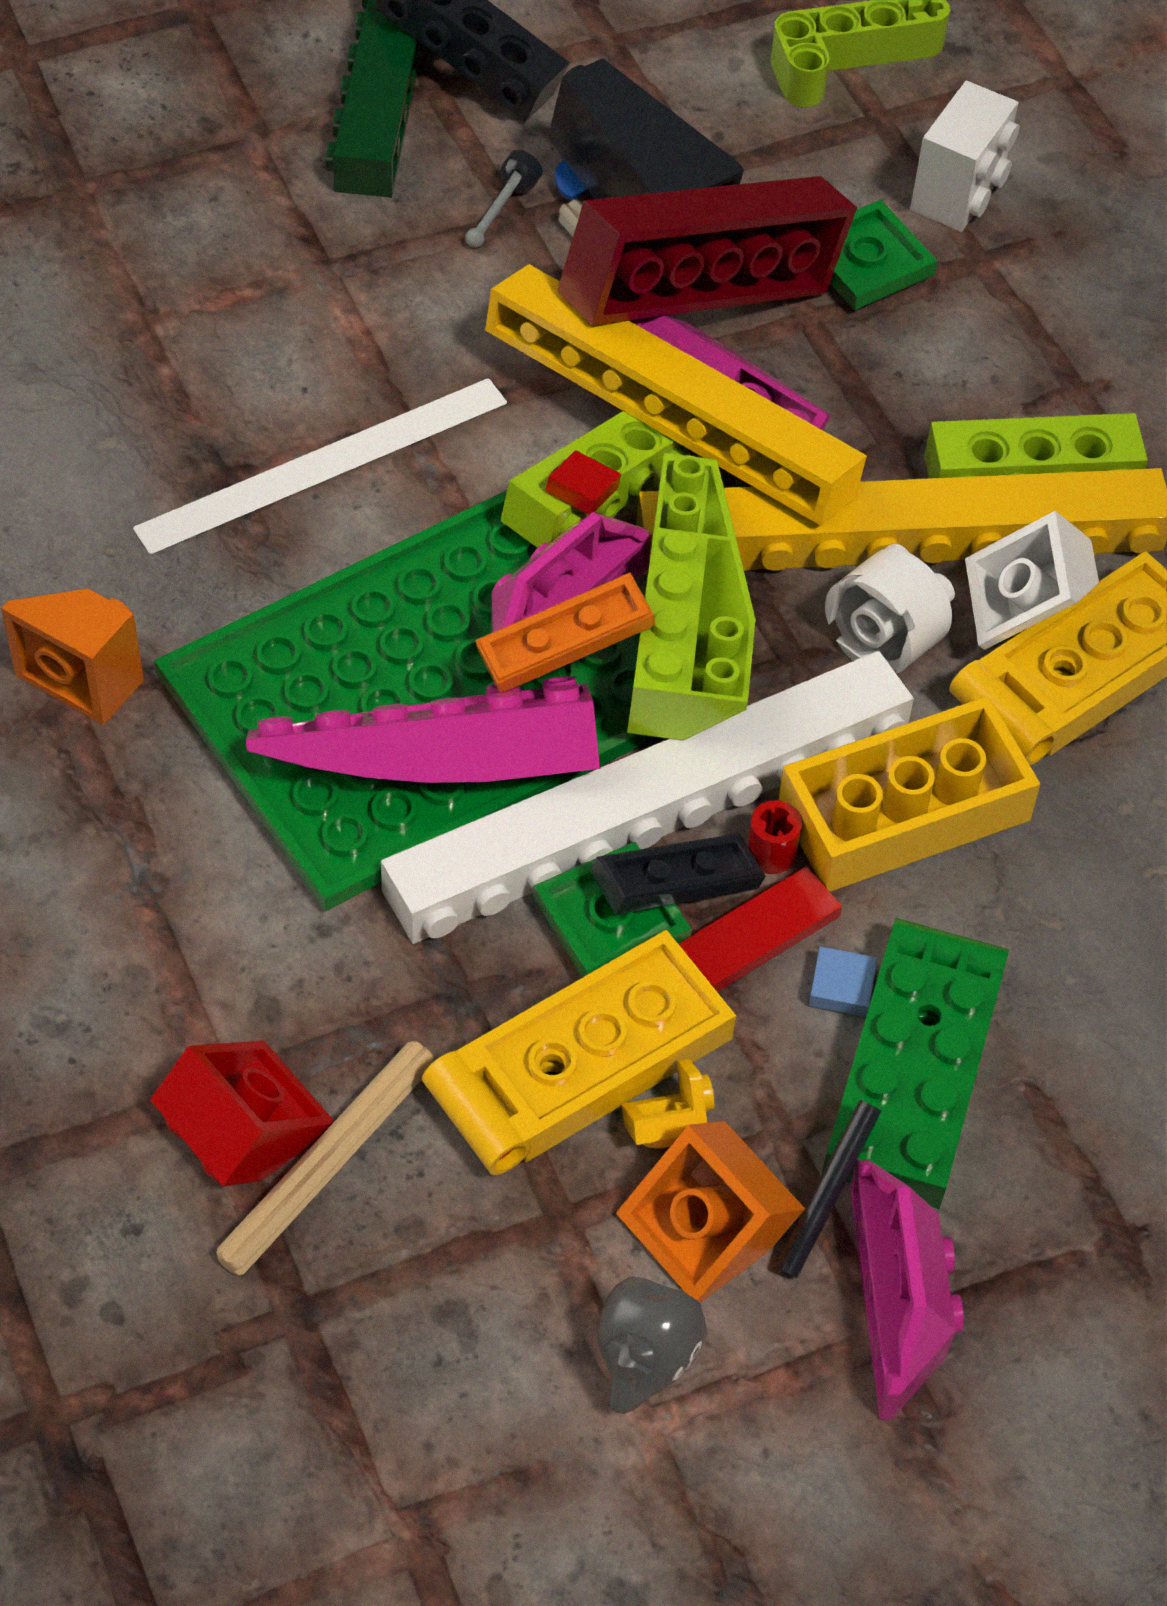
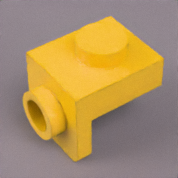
M689 1058L677 1060L680 1093L622 1103L624 1127L636 1145L643 1144L648 1148L670 1147L688 1125L707 1123L706 1111L714 1110L715 1105L712 1084L708 1074L701 1075Z

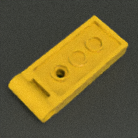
M1144 551L1100 580L1076 604L1025 629L986 656L966 665L951 682L949 692L962 705L989 696L1030 766L1040 761L1046 754L1051 756L1167 677V569L1148 552Z
M664 930L460 1049L442 1055L425 1070L422 1081L491 1175H499L509 1171L523 1159L527 1163L622 1106V1103H627L677 1073V1060L689 1058L694 1063L732 1040L736 1014L671 934ZM556 1072L558 1075H548L545 1073Z

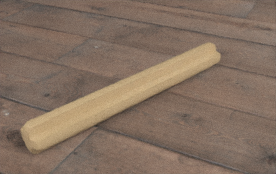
M411 1041L395 1055L217 1248V1259L226 1269L237 1276L246 1273L422 1080L425 1070L433 1063L434 1056L419 1042Z

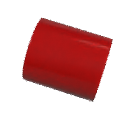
M780 800L764 802L754 810L750 821L747 846L764 873L780 874L789 870L794 865L802 831V817L798 810L791 804Z

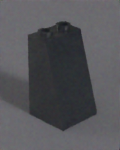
M602 58L587 66H575L562 77L548 139L594 199L740 184L744 168L738 161Z

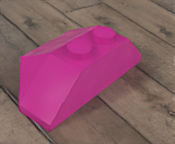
M592 512L565 530L551 543L546 542L540 545L524 566L514 574H506L497 582L491 594L492 633L625 574L631 573L634 580H636L649 569L652 534L642 527Z
M857 1160L850 1184V1196L879 1419L886 1420L895 1417L947 1357L955 1333H961L963 1330V1306L960 1295L950 1293L948 1274L954 1273V1246L950 1236H942L939 1213L908 1185L872 1161Z

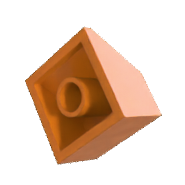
M87 588L9 600L1 607L15 676L96 722L105 725L144 681L134 613L118 599H107Z
M726 1121L688 1125L618 1209L616 1214L682 1290L700 1303L767 1254L805 1208Z

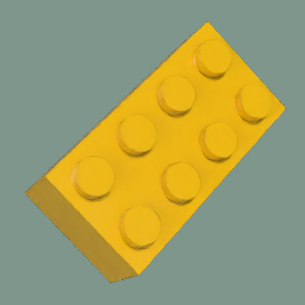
M987 696L785 765L782 770L778 800L791 804L801 815L802 831L799 844L817 878L831 892L1031 821L1041 784L990 697Z

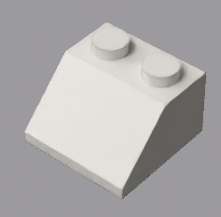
M1053 511L965 558L978 646L985 650L1076 604L1099 583L1091 539L1058 512Z

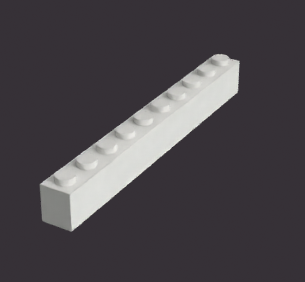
M876 651L748 705L747 710L685 740H665L381 860L382 893L412 944L429 937H443L452 932L459 924L480 915L489 916L500 912L510 902L533 893V885L596 859L597 856H603L632 842H636L640 849H646L658 842L662 836L683 827H697L707 821L711 815L734 805L742 807L753 802L760 794L781 785L782 770L785 765L908 724L914 698L881 652Z

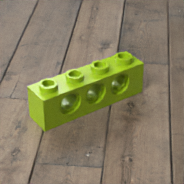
M622 411L509 480L501 522L538 548L543 543H551L565 530L588 516L589 514L545 491L548 476L575 450L621 473L618 489L595 511V513L611 518L620 509L639 499V492L652 491L654 487L660 484L664 453L690 456L691 454L688 448Z
M1136 413L931 422L924 454L929 479L1145 469L1148 462Z

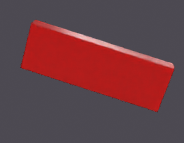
M806 866L678 944L714 989L719 992L838 919L841 915L842 905Z

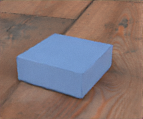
M820 946L808 1006L866 1017L877 957Z

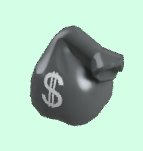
M628 1277L615 1285L601 1311L598 1332V1344L612 1378L609 1403L613 1411L626 1414L635 1410L650 1397L677 1381L694 1362L707 1336L705 1317L701 1304L696 1299L682 1291L640 1277Z

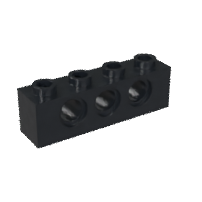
M378 0L375 5L376 10L524 122L554 95L570 64L568 60L488 0Z

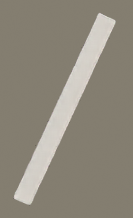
M490 379L482 380L134 526L133 529L149 554L156 553L507 404V401Z

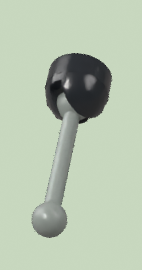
M514 150L508 155L500 170V178L504 188L478 226L466 233L465 241L468 246L472 248L482 246L485 240L484 233L512 193H526L537 184L543 174V169L533 155L523 150Z

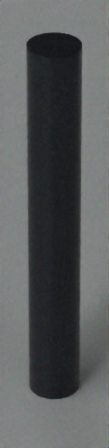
M859 1100L775 1266L776 1268L798 1279L882 1112L880 1109Z

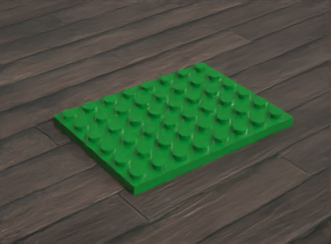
M507 490L154 660L155 671L159 679L325 911L381 883V860L593 771L587 770L489 782L425 783L366 778L315 769L247 751L246 737L248 731L258 728L257 722L267 718L292 717V722L296 723L315 720L316 714L328 711L347 710L350 714L373 711V708L383 705L406 704L409 706L429 703L444 698H462L487 694L486 687L493 685L494 681L477 649L475 640L492 633L491 594L497 582L506 574H514L530 560L532 554L537 549V547L501 522ZM640 633L520 685V690L543 688V680L563 676L576 677V684L587 683L594 705L600 767L656 738L654 736L627 733Z

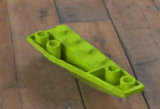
M664 453L645 592V600L654 614L655 624L653 627L640 632L627 733L685 740L747 710L756 619L716 459Z

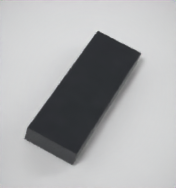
M740 833L597 856L590 868L615 915L759 889L766 877Z

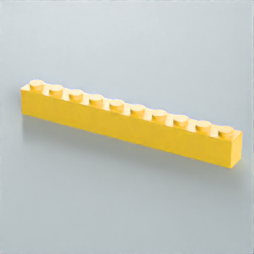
M1162 468L864 481L859 484L856 498L822 526L755 487L724 488L744 570L769 569L778 571L786 568H834L837 566L861 565L876 552L885 549L893 543L903 546L910 554L923 562L939 563L942 561L965 560L970 555L1053 511L1058 512L1091 539L1094 555L1100 553L1163 551L1167 541V487ZM659 491L639 492L636 526L649 531L653 539ZM646 570L643 573V575H648V570Z

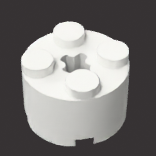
M893 543L885 549L876 552L832 586L825 600V615L828 624L835 620L842 634L836 641L842 651L852 661L880 651L897 674L905 670L946 636L951 627L952 609L950 602L954 599L955 592L951 582L944 575L934 573L923 561L910 554L906 548Z

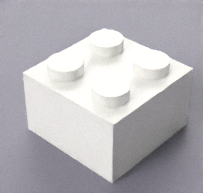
M966 80L923 137L910 210L960 232L964 230L973 216L980 217L988 205L994 186L1001 188L1010 173L1012 161L1007 159V154L1013 147L1020 129V125L1014 123L1019 102Z

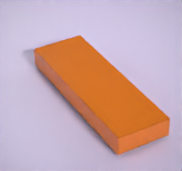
M628 573L475 641L477 649L498 691L506 692L654 626L655 619L631 573Z

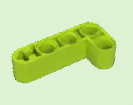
M871 0L782 13L774 23L770 61L783 96L789 103L798 107L816 106L824 98L828 71L929 58L938 55L945 43L950 5L946 0Z

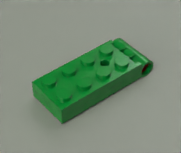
M895 917L826 1152L822 1173L859 1100H862L880 1109L882 1112L858 1160L872 1161L908 1185L932 1208L940 1210L1009 949ZM921 1022L929 1023L933 1026H927ZM855 1165L846 1181L847 1183L851 1184Z

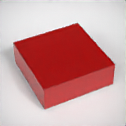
M575 450L548 476L545 491L579 510L591 514L618 489L621 473Z

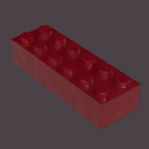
M822 176L584 200L557 292L591 325L826 294L857 206Z

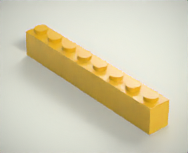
M530 264L491 288L485 331L703 458L716 459L720 468L818 525L822 526L856 498L867 455L629 320L591 325L557 292L560 281Z

